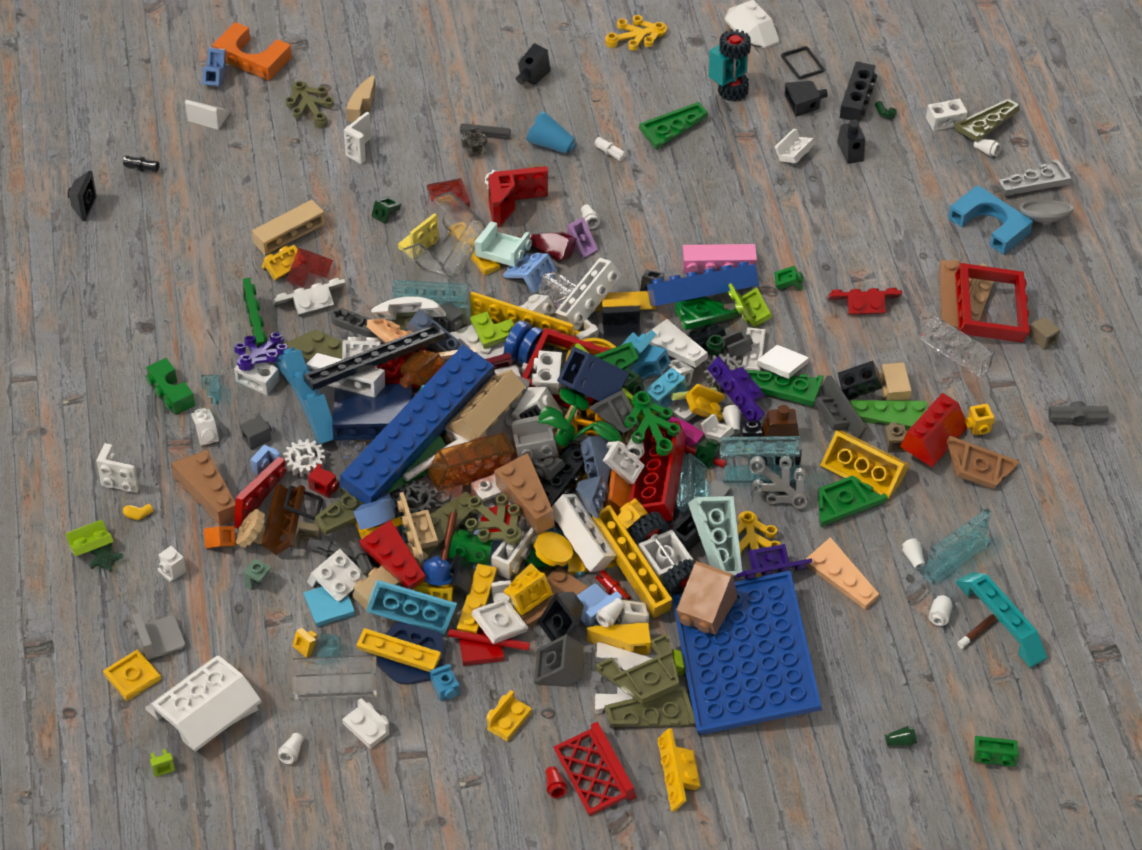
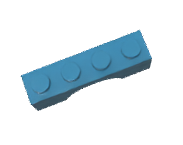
M648 344L638 355L639 361L628 367V369L640 375L641 379L649 376L661 375L671 362L666 349Z

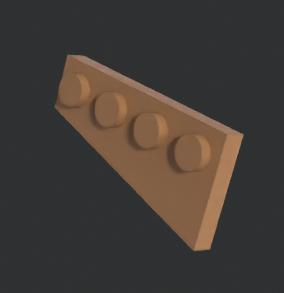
M557 567L547 577L553 594L524 615L519 614V616L529 629L538 623L555 593L574 592L578 595L587 589L588 586Z

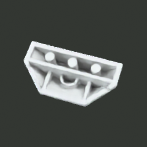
M754 0L729 8L725 22L734 31L739 29V32L743 30L744 34L747 32L748 36L751 37L752 44L760 45L762 48L767 49L780 43L771 17Z

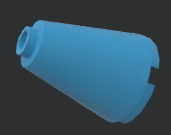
M541 111L534 120L536 122L534 126L530 127L526 140L529 143L562 153L572 152L576 146L575 138L547 112Z

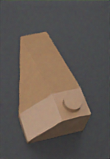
M940 260L938 285L942 329H958L955 272L961 263L958 260ZM969 278V290L972 285L973 278Z

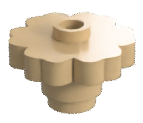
M255 509L246 516L236 534V544L243 548L251 545L252 542L262 544L266 527L263 525L265 522V514Z

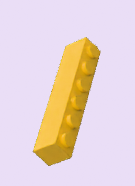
M611 506L603 508L599 518L592 516L593 521L616 553L615 562L642 603H645L651 617L654 619L670 611L672 598L623 524L617 518Z

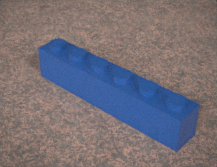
M746 261L738 263V267L733 268L732 265L721 266V270L715 271V268L704 269L702 274H698L697 271L686 273L687 277L682 278L680 275L669 276L670 280L663 281V278L653 279L651 284H647L650 306H658L730 291L728 286L730 283L733 284L736 290L759 286L756 265L749 264Z

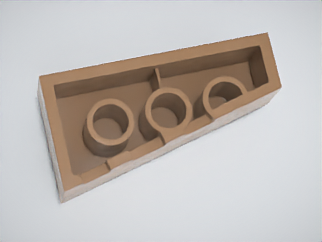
M528 453L494 470L496 486L507 496L511 504H517L520 507V515L537 535L555 526L553 509Z

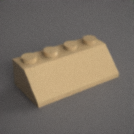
M512 370L493 375L445 427L469 441L476 438L478 440L487 433L485 430L497 423L499 420L497 417L510 409L511 406L509 404L522 396L521 392L526 386Z

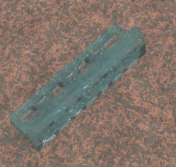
M691 453L682 461L677 491V508L682 512L689 508L688 503L694 498L708 497L707 466Z

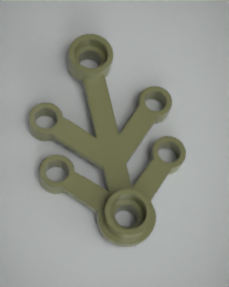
M303 81L294 82L291 86L292 95L285 99L286 106L293 108V117L301 118L304 109L308 106L314 116V126L317 128L326 127L328 124L327 116L320 112L315 104L323 105L327 108L334 106V98L326 97L328 94L327 88L325 86L318 88L309 87ZM308 93H310V94H315V95H318L319 97H325V98L323 99V98H318V97L310 96ZM298 97H302L298 107H295Z
M500 494L496 497L498 505L497 516L485 507L482 498L472 496L468 501L470 512L473 514L480 513L489 521L477 522L475 518H470L465 522L468 531L474 532L479 530L477 535L481 542L503 539L509 545H516L521 541L522 531L517 527L521 510L517 504H512L508 507L510 515L508 526L504 523L506 506L509 504L505 494ZM488 529H499L500 532L489 533Z

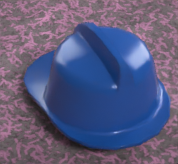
M435 555L424 562L421 568L426 578L424 582L439 586L450 584L452 575L450 573V564L446 560Z

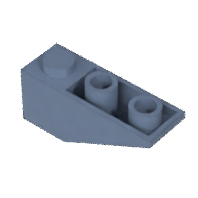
M420 309L404 329V331L416 332L436 324L445 332L446 339L428 347L438 352L458 350L463 345L462 342Z
M590 436L580 442L588 479L601 476L603 482L607 483L610 467L603 462V459L609 451L606 445L611 441L602 436Z
M601 476L579 481L576 491L580 502L593 517L599 518L607 493H609L607 483L603 482Z

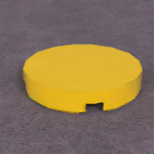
M543 532L538 535L534 543L537 557L548 565L555 566L557 564L565 566L572 558L573 547L571 543L558 533Z

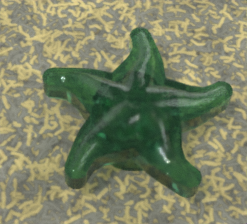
M112 543L108 544L103 550H91L90 553L94 554L95 558L90 563V569L100 566L112 572L111 566L115 561L124 558L123 553H114Z

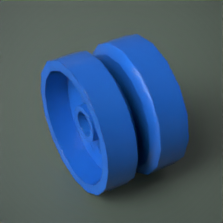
M520 320L508 334L504 346V354L510 353L512 361H518L523 366V363L529 362L544 330L539 327L533 328L530 323Z

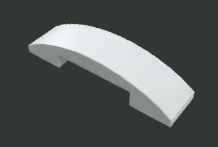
M422 297L395 298L377 305L371 311L377 319L385 318L387 320H396L397 313L418 312L419 309L424 311L429 317L446 316V312L439 304Z

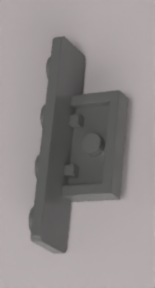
M831 375L827 376L821 386V390L826 397H817L814 402L832 429L848 428L854 437L861 440L867 429L866 425Z

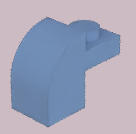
M208 48L207 65L203 67L202 84L219 86L223 83L227 65H225L226 49Z
M390 493L383 494L375 502L360 505L354 511L360 530L383 524L395 517L396 506Z

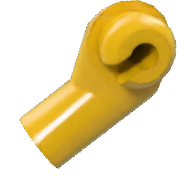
M149 503L142 508L127 505L123 508V514L127 518L141 520L154 512Z

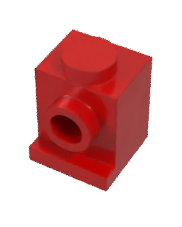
M318 464L308 475L309 489L327 498L333 492L335 493L340 486V483L336 481V475L331 471L324 470L321 464Z

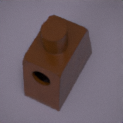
M780 405L778 409L767 412L762 425L763 444L800 443L795 409H789L787 405Z

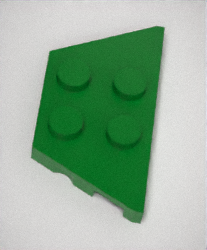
M705 296L676 302L675 311L685 330L736 318L739 315L737 309L734 308L731 311L724 309L723 303L713 301Z
M853 475L820 487L818 489L820 526L823 527L887 502L888 496L884 493L882 495L873 491L872 486L861 482L860 479Z

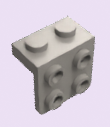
M140 613L132 615L133 624H130L134 636H138L136 640L140 652H144L147 660L185 648L183 636L173 615L145 624Z

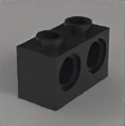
M874 361L838 372L841 390L848 400L883 388L879 370Z

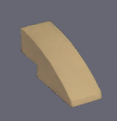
M372 75L366 79L352 94L346 108L348 122L357 120L358 117L363 115V111H371L376 90L375 76Z

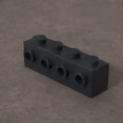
M572 444L559 458L563 460L565 466L550 481L543 479L541 482L551 507L562 495L571 494L572 489L578 485V482L581 481L582 476L586 472L581 449Z

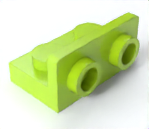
M102 519L65 533L70 550L75 556L114 542Z

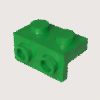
M466 530L454 531L449 557L454 559L456 554H460L469 562L488 565L493 540L481 542L478 535L470 534Z
M975 736L973 762L999 764L1005 767L1017 765L1019 758L1018 740Z

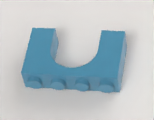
M979 185L975 186L950 206L948 219L960 227H963L973 218L980 215H990L998 218L1003 225L992 233L990 246L1003 255L1031 234L1033 220Z

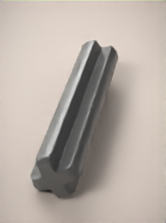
M465 123L460 125L461 134L510 138L511 136L510 128Z

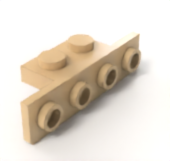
M404 492L400 493V500L397 501L398 510L404 514L402 522L404 528L408 527L409 530L407 538L408 542L413 543L414 546L411 547L413 557L418 559L420 566H423L422 549L437 546L438 539L429 511L424 510L410 513Z

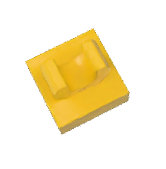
M303 628L296 630L292 646L307 658L313 653L314 646L316 645L315 638L318 637V634L313 630L306 632Z

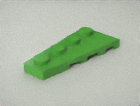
M851 400V405L863 422L871 424L879 422L884 423L886 426L892 422H897L899 425L904 424L906 431L928 409L927 401Z

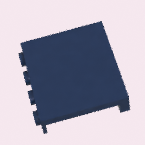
M385 384V387L375 398L335 388L332 422L333 440H374L412 399V384Z

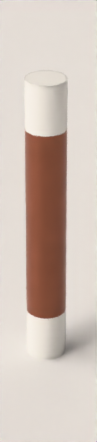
M993 613L990 614L957 642L959 648L963 649L997 620Z

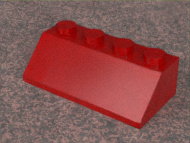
M942 393L907 431L900 447L933 468L949 450L947 445L949 436L958 439L967 429L965 417L959 403Z

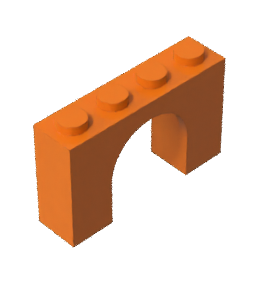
M234 22L212 44V48L226 49L225 63L268 81L292 58L291 45L278 39L261 53L246 54L241 52L240 50L250 41L249 27Z

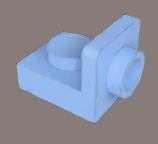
M264 444L250 459L252 472L258 475L263 469H266L269 462L272 463L278 456L280 457L278 450Z

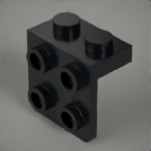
M640 306L604 307L602 309L604 340L618 347L632 333L639 337L641 335Z

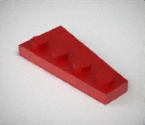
M391 520L359 541L360 546L407 589L413 590L426 581L425 574Z

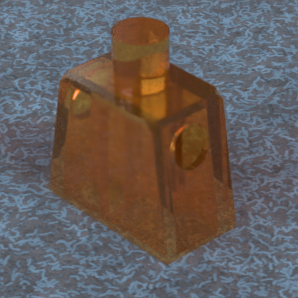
M425 350L414 351L400 367L403 377L399 380L400 384L404 388H408L412 384L425 385L444 365L440 354Z

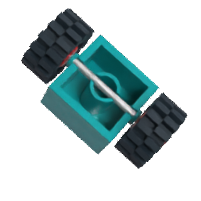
M731 29L730 32L725 31V34H721L720 44L709 50L708 77L718 83L719 95L723 99L727 97L729 101L730 99H733V101H736V99L741 100V97L745 98L749 92V79L745 73H747L751 37L748 36L747 32L744 34L743 30L739 32V29H736V31Z

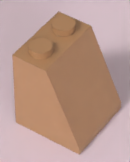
M696 561L676 610L679 622L685 626L698 628L704 633L709 632L715 635L737 599L733 574Z

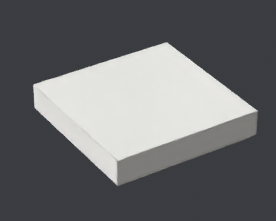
M776 345L757 360V366L789 379L808 364L809 357Z
M506 598L474 609L471 614L493 644L525 633L528 629V626Z

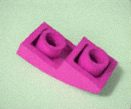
M671 417L668 421H680L686 434V443L692 447L704 435L698 428L681 419Z

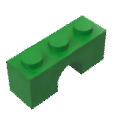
M167 358L146 367V380L148 384L154 386L157 396L163 398L166 408L168 410L171 409L174 415L195 406L194 394L185 382L172 385L177 382L176 371Z

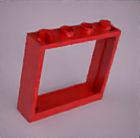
M960 263L955 272L959 334L1023 343L1031 330L1030 325H1028V295L1025 291L1027 281L1024 279V271ZM969 278L1014 284L1018 327L973 321L971 319Z
M545 328L522 378L530 380L529 387H536V385H532V379H530L534 370V358H538L539 351L544 350L547 342L570 350L578 343L592 355L610 350V348L601 347L590 341H583L575 336L565 335L557 330ZM559 393L558 395L551 394L558 405L570 408L571 405L566 403ZM590 397L586 398L589 407L597 402V400ZM581 410V413L586 414V410Z

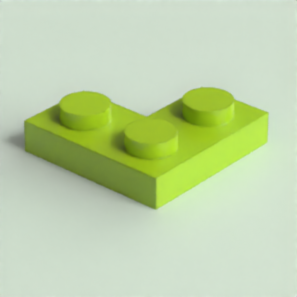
M487 311L470 317V322L483 349L505 342L514 326L512 319L493 324Z

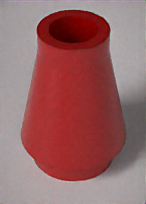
M548 767L545 770L547 793L552 798H561L567 792V784L558 772L557 767Z

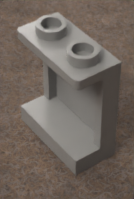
M539 416L511 421L518 458L527 453L531 461L558 456L551 425L538 423Z

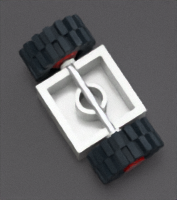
M651 512L650 515L646 514L644 518H639L640 520L636 521L635 525H632L630 534L662 585L665 584L673 595L683 593L695 563L673 530L668 531L669 526L661 514L658 512Z

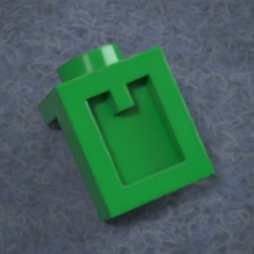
M795 266L774 272L775 284L778 290L792 285H796L798 290L803 289V274L801 271L798 272Z

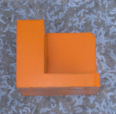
M234 526L205 528V548L236 546Z

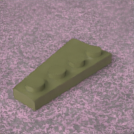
M464 492L430 514L438 545L422 549L429 556L428 559L444 543L450 512L457 513L454 531L473 515L468 507V501L471 496L467 492ZM408 528L403 531V535L407 540Z
M684 686L643 705L634 698L604 705V711L610 727L696 726L694 713Z

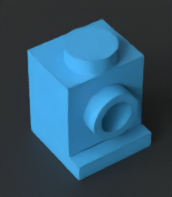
M450 664L430 671L431 684L440 701L452 699L460 694L459 683L451 670Z

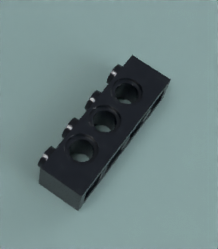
M855 62L841 104L839 118L860 122L861 116H865L867 109L865 104H869V93L872 94L873 82L876 83L877 80L876 65Z

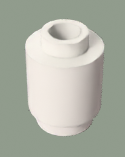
M940 595L934 599L929 613V620L933 624L943 626L948 623L953 608L949 597Z

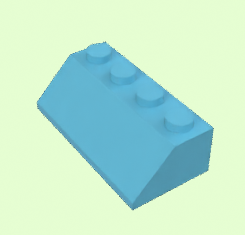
M376 580L369 595L366 612L437 631L445 635L457 603Z

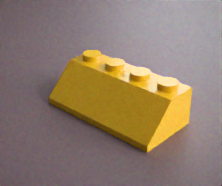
M836 431L820 466L844 478L853 475L860 479L861 482L872 486L873 491L880 495L886 494L889 499L903 481L910 464L844 431Z

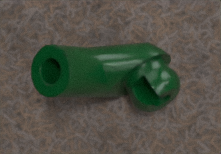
M882 101L875 103L880 116L887 119L895 118L897 114L895 108L890 107L887 110Z

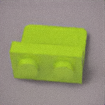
M728 284L730 288L728 293L732 300L735 301V307L746 323L750 322L755 328L773 317L758 288L740 296L733 284Z

